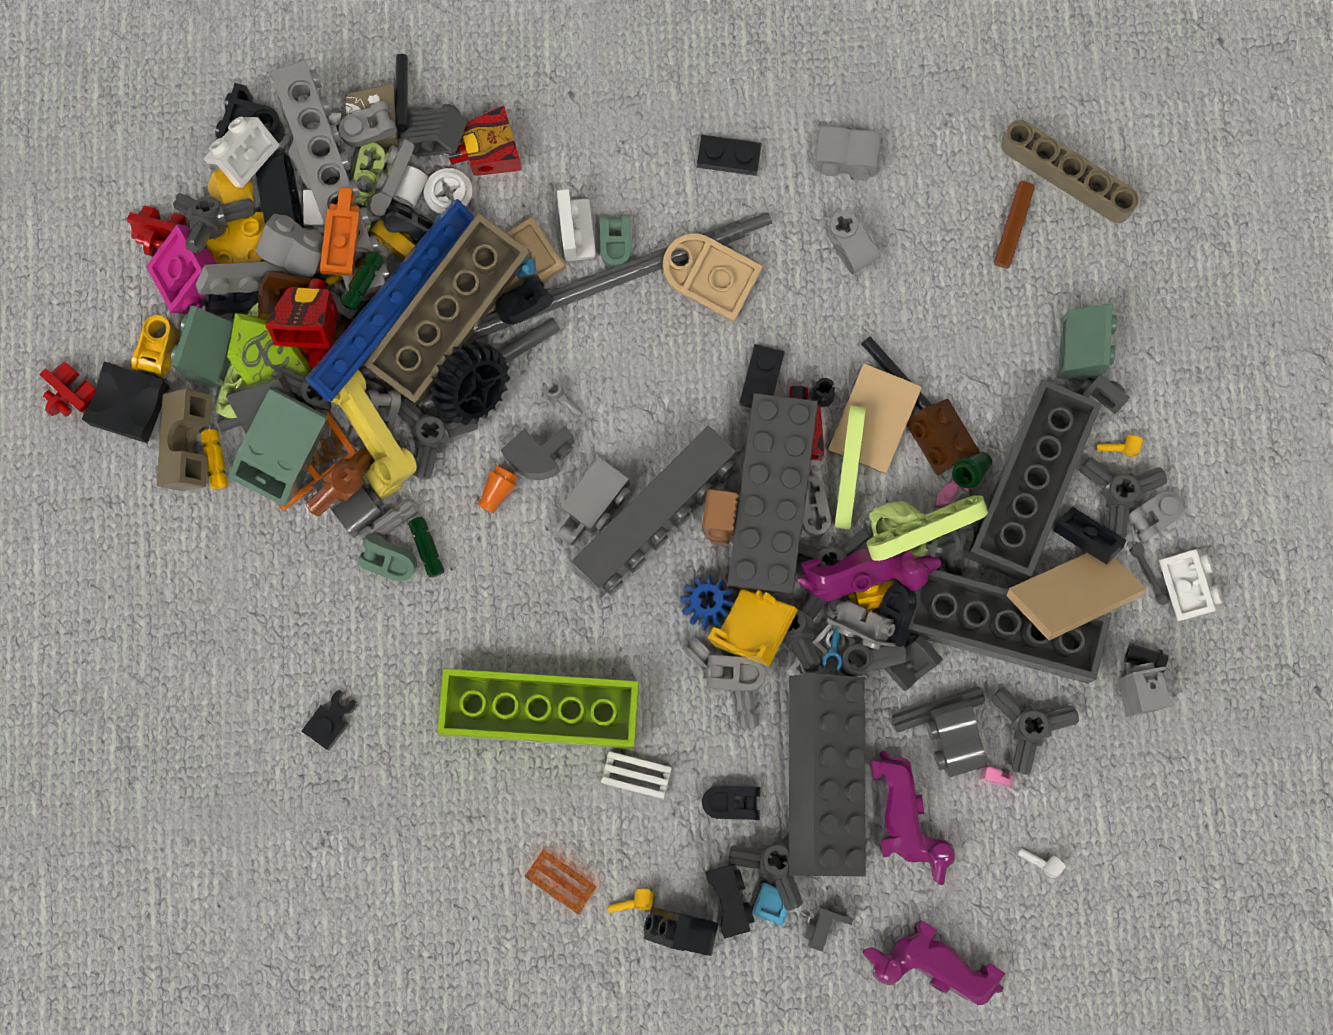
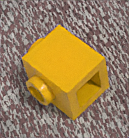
M221 169L213 171L207 187L210 196L220 200L221 205L247 198L251 199L252 202L254 201L251 180L243 188H238L232 184Z

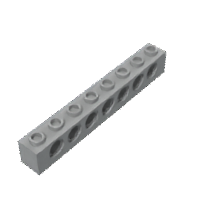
M306 60L270 72L325 226L327 209H330V204L338 203L339 187L353 189L352 192L355 194L354 206H358L356 198L361 197L355 179L348 180L346 171L350 170L351 167L345 151L338 152L336 143L341 142L336 125L328 124L326 116L331 115V111L326 97L319 98L316 89L322 86L316 69L310 71ZM301 95L310 96L306 101H296ZM311 122L320 123L315 129L306 128ZM319 150H329V153L324 157L315 156ZM330 177L340 178L336 184H325L326 180ZM365 207L360 208V235L357 241L355 264L363 260L368 251L381 253L375 235L368 236L366 226L371 225ZM385 263L382 264L379 271H375L376 276L364 297H360L361 302L372 299L390 277ZM342 276L347 291H349L348 285L353 277Z

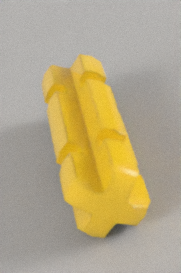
M216 429L203 430L200 436L202 444L205 446L203 448L204 456H208L207 472L210 474L208 476L209 485L213 490L227 488V475L223 473L226 469L222 447L218 445L220 443L219 432Z

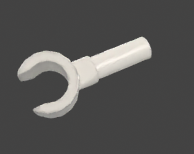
M1021 848L1018 854L1020 857L1037 865L1050 878H1057L1066 868V865L1054 855L1045 862L1042 858Z

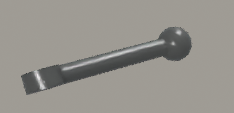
M1135 544L1130 551L1132 556L1137 557L1157 594V603L1166 605L1169 602V597L1162 592L1143 555L1144 547L1141 544Z

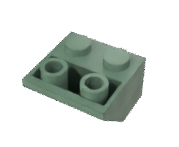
M1113 304L1089 306L1066 312L1061 319L1058 379L1086 381L1089 378L1091 381H1094L1100 374L1106 373L1110 364L1114 363L1115 346L1111 345V334H1114L1116 331L1117 316L1112 315Z
M190 306L188 315L185 314L181 321L180 329L182 335L179 344H175L172 350V366L189 382L221 389L230 365L227 354L233 323L198 307Z

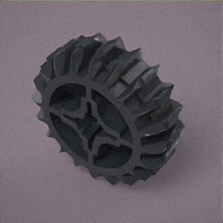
M475 340L472 343L464 341L461 348L453 347L451 355L444 354L445 361L442 365H437L439 371L431 376L435 383L429 389L433 393L431 400L436 405L435 408L440 414L451 422L462 423L467 426L472 418L476 420L475 424H477L480 418L487 419L490 410L496 411L495 405L497 402L503 401L502 393L509 390L505 383L510 380V376L507 374L510 367L505 362L506 358L491 345Z

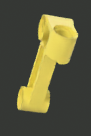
M357 370L333 401L330 402L341 406L375 462L365 473V477L378 498L383 499L399 490L404 485L403 483L416 472L417 465L411 452L406 448H400L365 393V379L361 372Z

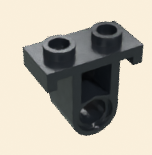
M235 83L232 93L229 92L226 96V111L223 120H219L217 123L215 135L216 139L222 138L228 132L229 124L238 117H258L263 124L273 123L268 131L278 143L285 136V128L273 108L253 103V97L247 86Z
M652 907L650 914L645 919L644 939L671 949L712 956L719 923Z

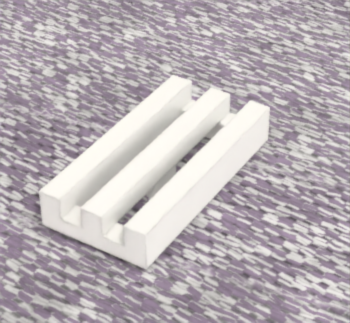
M609 751L601 784L664 799L672 767ZM616 760L663 772V778L613 766V762ZM612 772L661 785L660 790L656 791L610 779V774Z

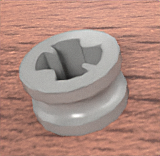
M693 636L690 639L691 644L689 646L684 645L682 649L698 666L703 668L705 666L704 661L709 659V655H712V653Z

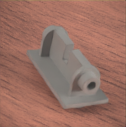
M850 600L839 602L836 609L838 612L837 619L827 618L826 620L838 626L836 631L840 634L853 638L857 635L863 638L861 643L870 648L879 650L881 645L895 647L894 643L887 640L895 631V625L892 624L891 619L869 611L867 619L864 621L868 609Z

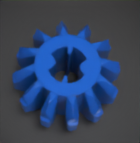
M711 574L707 575L706 584H702L699 576L694 577V583L697 588L695 589L693 586L686 584L684 590L691 596H680L681 603L691 604L682 609V614L689 615L694 612L690 619V624H696L698 619L701 618L703 619L702 629H707L708 620L712 619L713 625L716 628L719 627L720 620L718 615L726 619L729 612L723 608H732L734 601L725 599L732 595V589L727 588L720 591L725 581L721 578L717 581L716 585H712L713 577ZM703 595L705 598H707V595L713 596L714 607L710 608L708 605L707 609L702 608L700 597Z

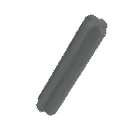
M977 686L896 713L891 718L893 727L896 732H901L925 724L926 721L930 720V710L967 700L972 705V708L982 705L985 702L984 693Z

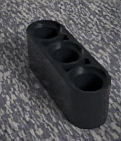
M285 152L271 156L256 172L264 222L266 223L273 214L286 215L304 228L295 173L290 158Z

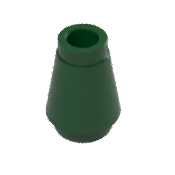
M979 452L956 461L952 470L954 482L962 488L976 487L992 465L990 455L986 452Z

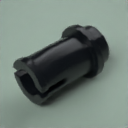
M828 378L819 379L810 392V399L818 401L820 407L830 406L835 398L833 381Z
M1130 642L1124 662L1135 665L1154 663L1155 668L1166 667L1169 655L1164 654L1161 649L1154 651Z

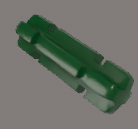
M368 251L363 259L364 265L359 266L348 285L349 291L345 290L340 299L344 307L353 311L358 308L361 302L360 297H364L376 276L375 271H379L384 262L383 257L376 252Z
M423 517L410 520L408 525L411 533L415 535L414 541L423 563H426L424 567L427 575L433 578L443 574L444 568L440 559H437L439 555L430 532H427L429 528L426 520Z

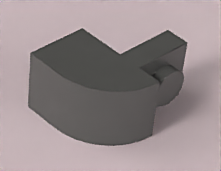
M564 426L541 447L523 429L501 449V452L515 470L524 477L533 480H544L554 477L560 472L555 460L557 458L559 460L564 459L573 450L572 444L575 443L573 434Z

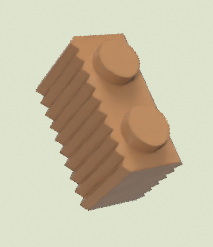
M707 490L702 529L706 539H710V543L713 545L729 546V542L734 541L739 505L737 493Z

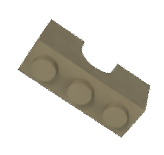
M190 389L163 394L156 486L178 491L206 487L208 456L195 454L194 439L202 427L210 426L212 395Z

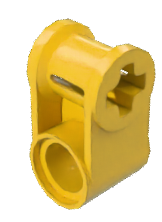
M153 315L145 320L138 345L132 356L131 367L133 371L140 372L143 370L155 373L158 378L162 379L168 376L172 365L171 354L173 347L179 340V332L175 325L165 317ZM166 326L165 335L156 338L157 330L160 327Z

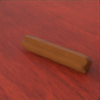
M1020 181L1017 186L994 260V264L998 267L1007 269L1012 263L1035 189L1032 183Z

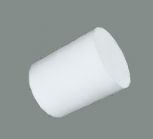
M407 165L392 200L407 208H415L428 176L421 170Z

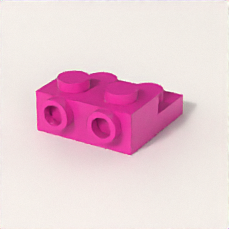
M180 224L175 226L146 268L171 313L188 314L190 306L202 308L201 300L206 294L199 295L195 284L204 265L217 264L210 250L203 249L200 253L193 254L191 250L186 249L185 242L190 234L188 226Z

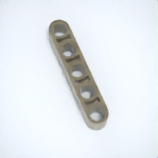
M1016 120L1008 125L1001 142L1002 150L1006 155L1112 222L1122 223L1131 216L1139 202L1138 194L1133 188L1024 120ZM1018 135L1024 142H1015L1011 136ZM1043 151L1047 153L1049 159L1040 158L1037 152ZM1063 168L1072 169L1076 175H1067ZM1089 184L1098 185L1101 192L1093 191L1090 189ZM1115 201H1123L1127 209L1119 208Z

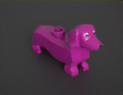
M868 548L853 553L833 566L820 567L821 564L818 558L801 563L802 572L805 577H798L797 581L799 585L806 588L814 596L826 602L854 592H864L870 587L895 579L899 580L910 591H916L928 582V575L941 566V561L938 557L932 556L914 558L911 551L908 550L885 560L874 561L871 559Z
M883 750L880 752L882 760L871 761L873 779L881 780V777L885 775L886 785L888 786L885 827L891 837L881 839L883 858L890 857L892 853H896L907 862L927 861L931 866L933 880L939 885H944L946 870L955 860L954 847L947 840L928 838L921 832L918 814H924L922 794L915 795L911 763L903 757H890Z
M922 920L915 923L913 927L915 934L898 940L889 955L873 947L862 951L864 956L873 965L872 974L875 979L886 985H894L909 970L916 969L932 978L929 984L940 992L947 994L951 990L960 997L977 1005L988 1003L995 993H1001L1004 989L999 982L1006 974L1005 972L990 963L987 966L982 965L979 971L972 970L950 946L944 942L933 940L936 929Z

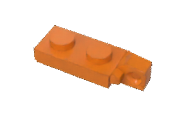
M339 187L338 203L330 204V209H327L320 262L321 274L353 277L361 216L359 206H354L355 194L352 192V188Z

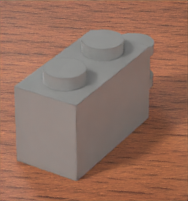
M598 457L560 506L565 516L559 522L554 532L573 545L585 530L592 535L596 529L601 531L610 521L612 515L609 512L614 505L618 504L620 506L630 494L631 490L628 489L630 486L629 478ZM571 520L579 525L575 531L567 526Z

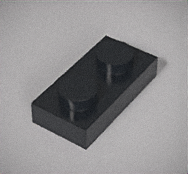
M701 135L697 168L757 176L762 143Z
M754 344L739 402L740 406L752 408L754 393L774 396L785 351Z
M1074 507L1056 522L1053 529L1055 533L1106 565L1124 548L1127 541Z

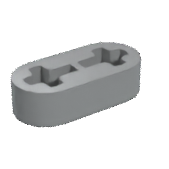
M809 476L808 484H811L812 489H818L819 492H816L814 495L815 504H810L809 496L807 495L803 529L809 536L821 537L829 530L831 515L823 483L818 478ZM815 509L818 518L825 520L821 524L820 530H816L814 525L808 524L813 517L812 510Z

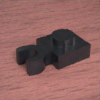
M340 690L333 694L329 710L320 705L301 731L328 751H330L349 725L342 720V717L352 713L357 707V702L351 700L348 706L341 707L339 700L344 693Z

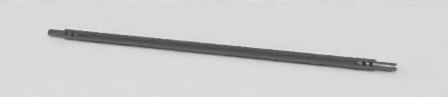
M767 212L741 223L739 220L705 232L702 235L722 245H726L744 238L746 233L772 224V220ZM668 247L631 260L622 266L610 268L550 291L554 297L553 303L546 309L523 321L662 269L663 257ZM675 250L671 254V260L674 264L689 259L688 254L684 250ZM497 312L486 315L467 340V343L515 324L503 323L499 319ZM365 362L358 369L364 379L370 380L378 377L364 366ZM310 388L311 392L310 396H308L310 399L314 397L317 399L322 398L314 388ZM223 418L217 421L221 432L241 425L238 418Z

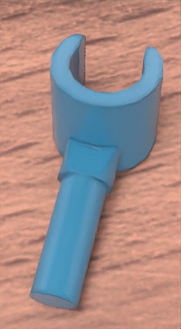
M528 259L517 274V278L536 275L535 260Z
M834 628L828 653L821 659V667L824 669L827 658H834L836 661L834 672L840 669L842 665L841 656L838 654L841 634L836 631L837 628Z

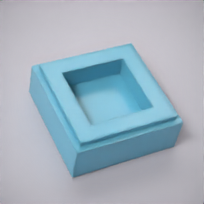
M762 883L752 914L783 926L788 911L783 906L776 887Z

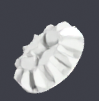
M444 168L434 172L427 179L424 186V198L426 204L434 213L442 214L451 203V200L446 196L441 197L444 194V183L450 190L456 189L453 192V200L459 199L465 207H469L471 197L473 196L472 185L469 178L463 172L453 168Z

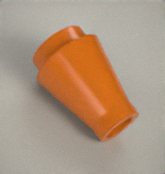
M496 465L493 471H489L478 505L494 514L497 507L516 488L515 482L518 476Z

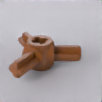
M361 448L351 459L342 458L322 478L323 487L306 503V507L311 514L317 517L321 516L337 500L347 501L366 482L364 480V472L374 463V459L369 451Z

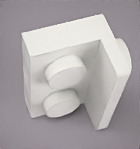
M238 117L233 120L228 126V132L210 145V152L204 157L207 164H217L232 184L238 188H243L280 146L258 117Z
M569 189L558 190L557 199L566 262L595 258L596 252L589 199L571 200Z
M1195 549L1159 560L1178 622L1221 611L1219 604L1223 603V597L1219 586H1213L1209 573H1213L1214 569L1208 554L1203 555L1202 550Z

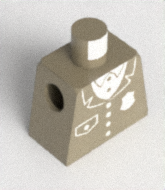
M386 84L347 94L345 96L346 112L331 113L329 115V125L335 124L339 131V124L345 116L367 109L379 101H386L391 111L389 114L390 120L395 122L396 89L394 84ZM378 120L369 122L371 128L379 124ZM397 131L396 134L374 143H377L383 149H390L392 145L397 146L399 144L397 139L400 138V132Z

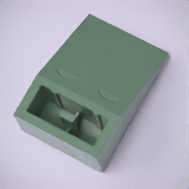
M271 387L236 454L228 478L285 507L297 492L301 490L328 416Z

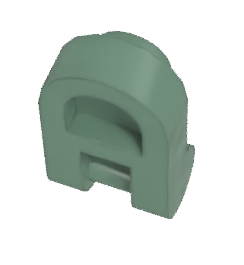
M609 215L600 216L601 258L603 263L609 268L622 266L631 260L630 215H621V218H609ZM621 230L622 236H610V231Z
M372 533L366 535L364 541L365 552L360 554L358 565L361 568L394 581L402 582L411 578L417 568V560L412 552L385 541L380 535ZM377 554L385 556L384 561L380 560Z

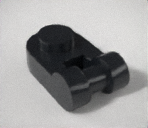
M391 203L386 210L387 212H385V229L392 233L401 231L409 235L416 243L421 240L434 224L430 219L398 203Z
M531 275L525 279L522 285L502 295L497 300L495 308L499 319L503 323L516 324L549 307L553 303L554 297L548 289L543 288L544 283L538 275Z
M258 291L228 293V300L222 301L221 294H209V302L205 303L206 311L214 315L248 312L258 303Z
M896 584L886 590L877 614L889 618L891 621L892 618H895L892 623L895 625V631L888 638L896 646L902 647L909 639L908 628L916 609L917 597L915 592L910 591L906 586Z
M713 786L703 795V810L708 816L715 819L760 820V810H757V797H760L761 787ZM735 796L744 797V809H734Z

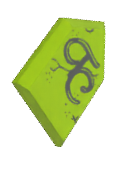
M235 313L227 358L246 385L271 378L277 366L285 368L303 378L307 374L309 375L312 370L298 347L274 346L265 325L266 320Z

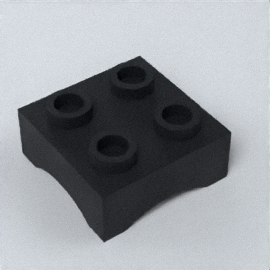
M104 361L96 391L90 404L85 409L82 420L90 426L148 444L162 408L163 394L168 392L170 386L162 379L133 372Z
M727 865L706 871L708 883L715 889L721 901L722 920L720 927L724 939L750 932L749 924L755 921L750 903H743L739 891L744 890L745 885L740 869L734 871L732 865Z

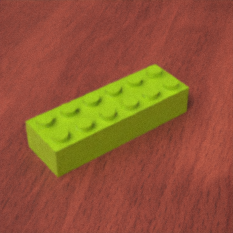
M443 669L437 734L442 737L635 749L639 681Z

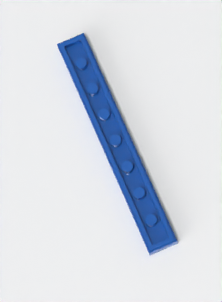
M459 199L453 200L305 378L327 402L333 401L378 346L475 218Z

